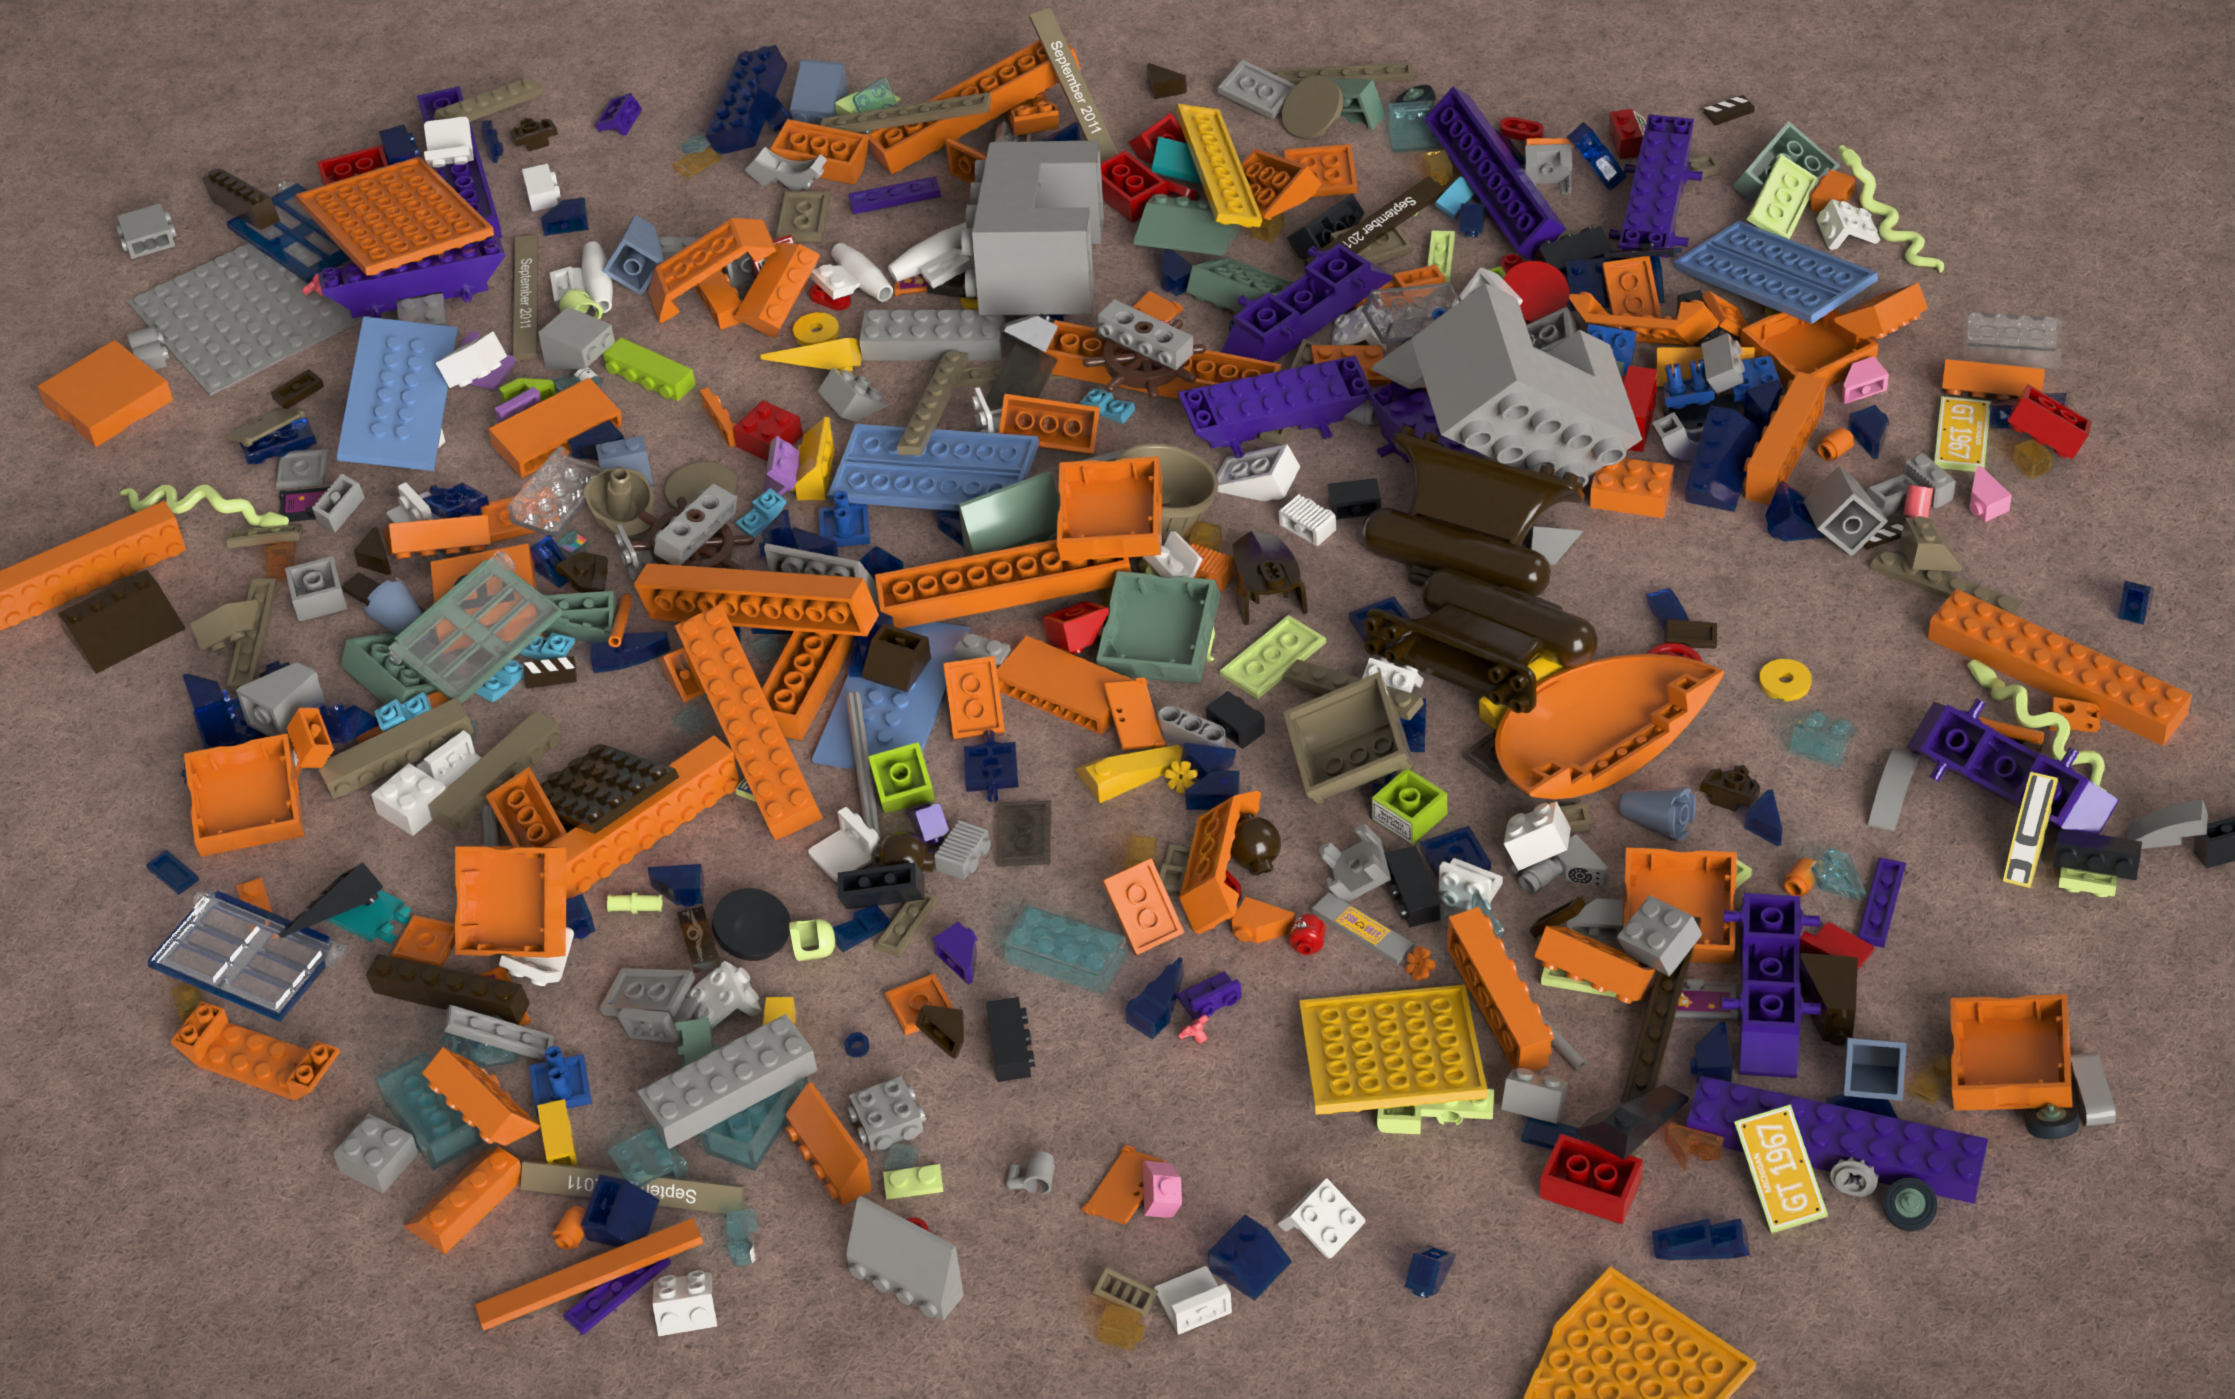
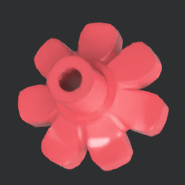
M318 273L303 288L302 292L306 296L313 291H316L320 296L324 295L322 294Z
M1204 1014L1198 1020L1195 1019L1190 1026H1184L1180 1030L1178 1037L1182 1040L1187 1036H1193L1198 1044L1207 1040L1208 1038L1202 1030L1204 1024L1209 1020L1207 1015Z

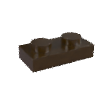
M308 369L272 391L271 395L273 400L279 405L289 409L323 388L324 384L320 377Z

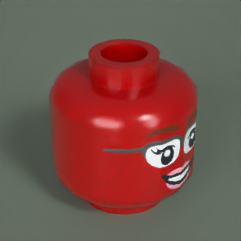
M1307 913L1296 917L1290 928V946L1303 955L1319 952L1324 945L1326 925L1314 914Z

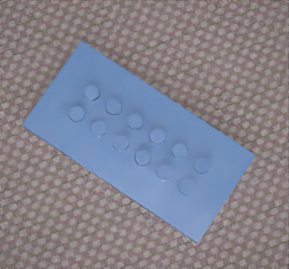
M1740 220L1673 261L1674 268L1679 272L1811 324L1878 281V275L1875 271Z
M363 317L337 451V461L435 471L449 388L436 363L455 351L458 327Z
M855 424L828 492V498L830 502H834L833 495L835 492L846 491L849 503L959 511L960 503L1026 480L1040 442L1038 436L935 429L922 455H898L897 445L906 427Z
M878 613L879 616L861 643L812 757L813 763L856 770L846 695L849 692L853 693L855 691L859 692L861 697L869 756L916 742L920 743L923 752L947 693L943 663L956 661L955 646L964 633L969 632L971 634V627L931 622L900 628L928 637L931 660L907 693L862 679L871 640L883 624L882 616Z

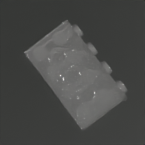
M558 447L542 467L536 471L528 483L524 484L521 491L510 500L508 511L511 523L557 538L585 506V486L594 476L606 469L567 457L566 449Z

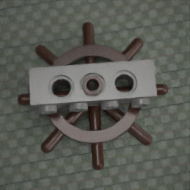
M1114 300L1098 314V329L1093 333L1095 338L1106 342L1103 351L1104 356L1085 358L1083 365L1085 367L1105 365L1108 374L1113 378L1105 387L1109 393H1112L1123 384L1133 388H1147L1149 397L1156 399L1158 397L1157 387L1171 382L1176 377L1189 383L1195 382V374L1183 369L1185 361L1192 355L1204 353L1206 346L1203 344L1193 345V336L1179 330L1183 326V322L1180 319L1168 325L1122 302ZM1118 349L1127 352L1122 354H1115ZM1130 362L1126 367L1120 364ZM1156 366L1160 369L1153 370L1152 368Z
M713 483L707 490L701 491L698 498L692 504H687L684 497H679L677 499L678 510L665 513L659 518L641 511L638 515L639 519L652 526L649 541H632L631 544L635 551L650 550L652 557L658 564L745 570L743 566L730 560L733 547L751 545L754 543V537L751 535L733 536L730 527L726 523L735 515L738 497ZM709 547H722V549L718 553ZM700 554L708 559L700 560Z

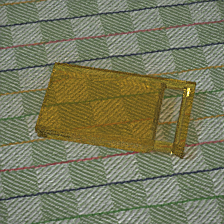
M707 146L704 150L701 148V150H697L700 152H694L672 164V166L688 179L720 161L723 157ZM681 164L692 173L689 174L678 165Z

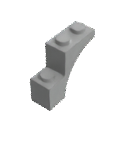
M764 146L744 171L762 186H767L770 182L775 184L779 180L791 191H800L802 188L806 191L814 181L812 178L817 180L825 171L822 167L827 159L820 154L811 160L794 161L783 158Z

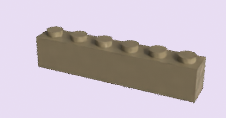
M456 697L329 758L324 767L317 769L329 793L335 799L405 767L408 763L411 764L430 755L463 730L469 735L475 732L468 715Z
M538 711L532 713L428 804L432 821L454 834L459 829L467 827L471 819L477 813L482 812L484 806L489 805V801L486 798L487 794L526 768L531 767L533 764H538L545 753L559 745L562 737L558 723Z

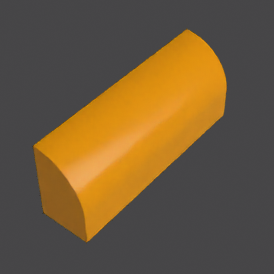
M1656 347L1657 386H1664V383L1668 382L1665 366L1671 364L1672 372L1674 373V363H1679L1682 379L1692 378L1689 362L1695 360L1696 367L1699 369L1698 359H1703L1702 347ZM1741 347V360L1754 358V347Z

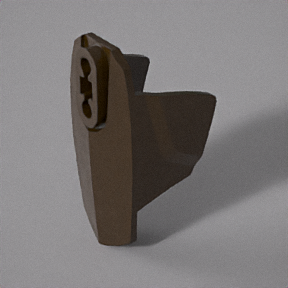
M1250 531L1232 544L1237 580L1236 598L1244 625H1249V597L1253 602L1259 604V595L1283 592L1285 599L1288 598V592L1294 589L1299 597L1303 614L1308 613L1305 583L1300 577L1297 560L1277 535Z

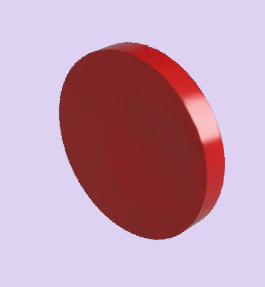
M1541 261L1522 262L1511 268L1503 279L1523 300L1520 308L1525 324H1530L1567 307L1570 294L1568 282L1557 268Z

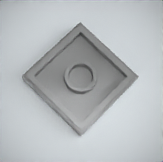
M328 449L280 452L276 488L324 485L329 455Z

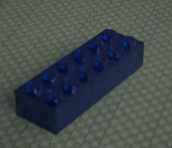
M776 45L763 46L758 50L744 51L738 55L705 134L716 154H727L756 146L788 66Z

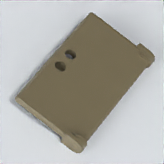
M278 408L225 435V438L240 442L243 446L249 447L256 440L293 421L304 419L305 413L301 409H295L294 411Z

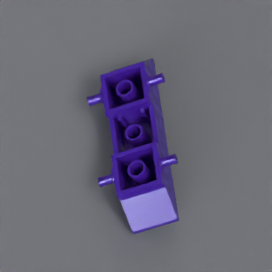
M1648 114L1637 165L1625 163L1624 173L1635 175L1622 230L1610 229L1609 239H1620L1619 249L1640 250L1642 247H1639V244L1654 243L1652 249L1673 248L1674 245L1688 247L1689 237L1675 236L1674 231L1684 185L1688 180L1702 181L1703 172L1689 171L1694 119ZM1669 255L1656 256V257H1665V258H1668Z
M493 235L483 241L471 242L461 248L449 249L439 255L427 256L420 261H412L402 264L398 268L383 270L376 275L366 276L355 263H350L343 268H326L322 272H318L322 294L349 309L352 318L362 316L381 318V313L397 309V300L436 292L443 293L444 299L462 297L464 302H467V299L470 302L473 294L489 290L487 281L504 259L505 252L499 236Z
M1340 243L1324 252L1312 246L1308 250V255L1315 258L1314 261L1304 267L1305 275L1275 296L1268 292L1261 298L1252 301L1244 295L1238 297L1237 303L1244 308L1233 316L1234 326L1221 353L1273 363L1301 344L1303 339H1308L1391 281L1392 276Z
M1351 356L1178 392V397L1194 434L1207 440L1210 449L1221 446L1231 447L1235 459H1238V457L1242 458L1244 456L1240 444L1245 441L1254 440L1257 434L1298 426L1299 430L1318 428L1323 439L1333 437L1329 425L1343 421L1346 414L1369 400L1368 393L1372 392V389L1357 357Z
M1393 382L1368 393L1369 400L1381 427L1382 436L1388 442V445L1377 448V453L1381 458L1394 452L1401 456L1406 463L1411 462L1409 456L1399 451L1392 441L1393 434L1395 432L1399 433L1403 425L1415 429V435L1423 439L1425 432H1430L1439 437L1437 442L1442 443L1446 448L1484 458L1480 452L1469 449L1441 435L1430 398L1422 388L1408 389L1397 382Z
M1977 698L1968 712L1958 710L1948 704L1946 706L1937 702L1932 703L1907 745V748L1936 763L1935 768L1929 775L1931 779L1940 782L1944 772L1948 769L2021 808L2030 772L2058 778V784L2052 801L2048 824L2057 829L2062 828L2100 834L2120 800L2089 781L2088 778L2074 771L2071 765L2079 754L2078 751L2069 747L2061 761L2050 759L2041 753L2034 752L1982 723L1978 716L1986 703Z
M1744 893L1741 911L1724 910V922H1740L1741 925L1740 999L1723 997L1722 1009L1739 1010L1740 1013L1739 1075L1797 1078L1800 1020L1803 1014L1820 1015L1821 1003L1803 1002L1800 994V932L1803 926L1820 927V915H1803L1800 907V896Z

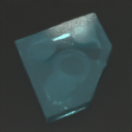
M1829 848L1811 867L1815 883L1822 891H1828L1857 901L1862 900L1867 895L1850 854Z

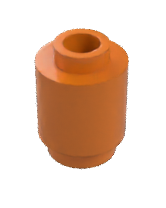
M1841 427L1835 429L1820 440L1817 446L1818 454L1826 461L1836 460L1854 446L1853 435L1847 429Z
M1799 858L1785 877L1784 888L1791 896L1800 897L1806 895L1821 876V869L1818 863L1811 858Z
M572 1206L571 1209L566 1210L552 1233L557 1246L564 1250L578 1248L591 1226L590 1220L592 1217L586 1209L580 1206Z

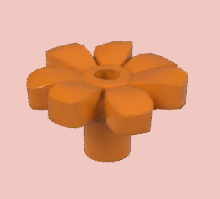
M1416 946L1413 949V953L1407 954V961L1411 964L1405 966L1406 974H1412L1414 981L1428 978L1429 971L1434 970L1436 967L1435 961L1429 959L1430 949L1422 946Z

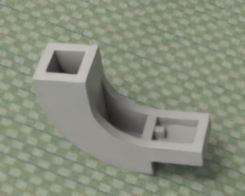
M1674 412L1652 423L1656 435L1668 453L1684 461H1693L1718 454L1717 447L1738 437L1736 429L1727 416L1693 430L1685 429Z

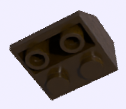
M883 623L871 640L862 679L908 693L931 660L928 637Z

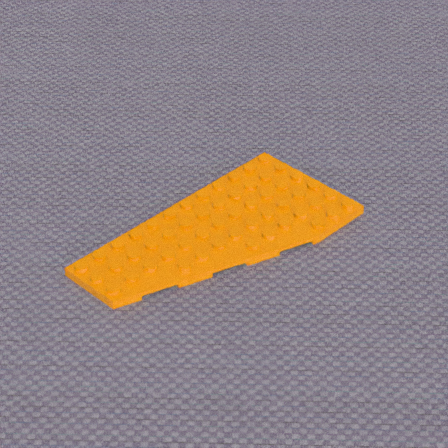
M1610 1266L1555 1323L1553 1334L1523 1399H1729L1756 1369V1362Z

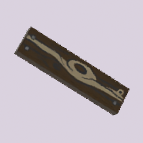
M703 906L677 912L694 973L720 967L719 956Z

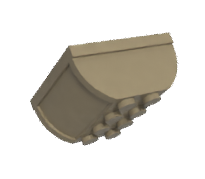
M1380 672L1283 712L1305 792L1309 799L1313 798L1318 805L1328 802L1329 798L1402 768L1407 770L1414 765L1401 720Z

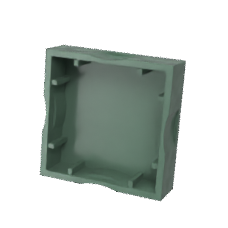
M1117 571L1110 599V614L1103 629L1096 659L1098 665L1128 677L1201 684L1221 595L1216 580L1189 577L1165 578L1153 574Z

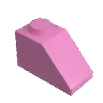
M1874 356L1852 364L1843 385V404L1887 390L1889 374Z
M1979 466L1975 472L1969 507L1974 516H1979L1986 522L2010 510L2011 494L1982 466Z
M1144 1161V1216L1174 1217L1182 1205L1180 1175L1172 1163Z

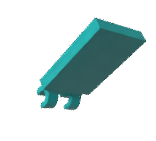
M1158 137L1151 171L1202 185L1188 145Z
M380 890L377 892L379 898L368 907L363 904L327 921L369 942H372L377 937L391 944L397 936L391 933L394 927L389 923L395 920L407 926L412 917L408 915L411 909L404 905L403 900Z

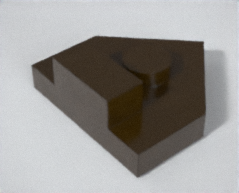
M525 118L521 121L519 128H513L509 132L515 146L526 145L529 152L549 146L548 137L558 134L552 120L542 119L541 122H536L532 118Z
M580 552L558 563L555 571L562 577L565 576L572 583L571 586L579 593L603 592L607 578L608 558Z
M1745 765L1735 766L1734 770L1722 772L1721 768L1710 770L1701 782L1700 791L1712 795L1711 804L1736 812L1740 804L1747 807L1752 805L1759 795L1760 785L1755 779H1751Z

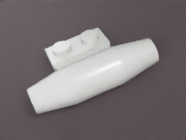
M966 222L938 232L911 247L888 265V270L895 282L922 273L923 278L934 289L969 269L970 259L968 256H963L961 246L962 228H966Z
M588 242L584 245L581 268H572L570 266L550 272L553 296L557 308H559L561 297L567 291L579 289L585 291L591 300L596 301L602 307L603 313L611 309L613 284L611 277L602 272L608 260L599 243Z
M844 243L836 244L831 251V256L838 266H832L831 264L822 265L814 269L811 275V279L833 300L852 294L857 288L881 302L889 300L893 294V288L881 270L861 252Z

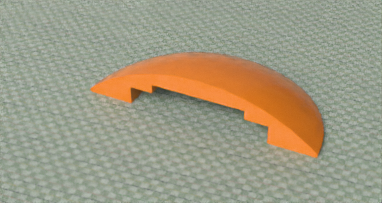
M1657 654L1613 656L1589 661L1576 668L1564 669L1536 683L1537 703L1534 710L1530 713H1515L1510 707L1501 718L1495 737L1498 763L1504 774L1515 786L1529 796L1536 798H1574L1609 787L1649 763L1677 738L1705 705L1724 675V670L1689 658Z

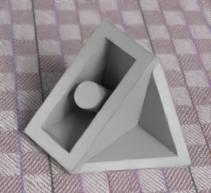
M1534 526L1531 549L1544 555L1550 565H1555L1583 531Z

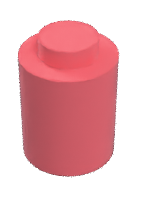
M1908 485L1903 515H1907L1908 518H1915L1917 516L1928 518L1933 489Z

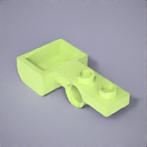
M1487 1089L1488 1098L1391 1107L1388 1109L1380 1108L1378 1109L1377 1126L1383 1133L1420 1134L1422 1116L1437 1117L1441 1124H1444V1122H1456V1125L1460 1124L1463 1118L1493 1119L1494 1090Z

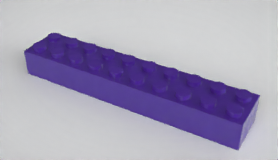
M460 86L417 96L424 124L428 121L436 120L434 118L435 110L464 100ZM469 122L474 160L468 161L465 164L451 163L445 164L443 167H436L437 173L493 227L494 236L502 238L498 216L471 123Z
M1453 86L1424 118V121L1516 251L1526 258L1536 261L1534 255L1539 245L1546 241L1555 242L1566 228L1472 98Z
M1704 1076L1699 1078L1687 1120L1686 1140L1744 1152L1735 1121L1791 1105L1812 1168L1831 1172L1833 1165H1836L1840 1159L1848 1161L1852 1156L1857 1162L1864 1159L1865 1165L1874 1166V1173L1878 1175L1877 1182L1892 1185L1903 1178H1916L1927 1183L1937 1196L1975 1204L1986 1157L1988 1138ZM1850 1173V1175H1849V1176H1852V1177L1860 1178V1175H1859V1174H1858V1175H1853L1852 1173Z

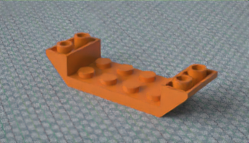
M1045 90L1034 98L1022 102L1016 108L1005 112L1014 136L1058 129V109L1055 103L1049 102Z
M731 218L657 265L648 293L658 321L664 323L680 312L676 297L682 295L696 284L701 283L704 279L721 270L732 261L740 258L743 254L748 252L758 263L777 251L764 220Z
M1580 292L1579 294H1570L1569 299L1588 325L1591 323L1637 331L1636 343L1691 347L1718 327L1719 321L1703 302L1698 300L1681 302L1677 319L1670 316L1660 319L1650 315L1633 317L1627 313L1610 315L1590 293Z
M1258 790L1234 795L1198 817L1179 896L1192 929L1196 934H1202L1207 930L1213 929L1224 920L1231 919L1237 911L1239 894L1223 882L1226 878L1225 872L1231 857L1230 850L1235 838V828L1239 822L1238 819L1249 814L1255 816L1260 809L1259 802L1262 793Z
M203 1001L198 1004L171 1040V1044L200 1068L294 1101L312 1092L340 1053L339 1048L319 1041H315L311 1048L307 1050L229 1023L223 1008Z

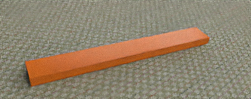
M691 1218L474 1305L481 1326L485 1331L701 1245L704 1242L695 1219Z

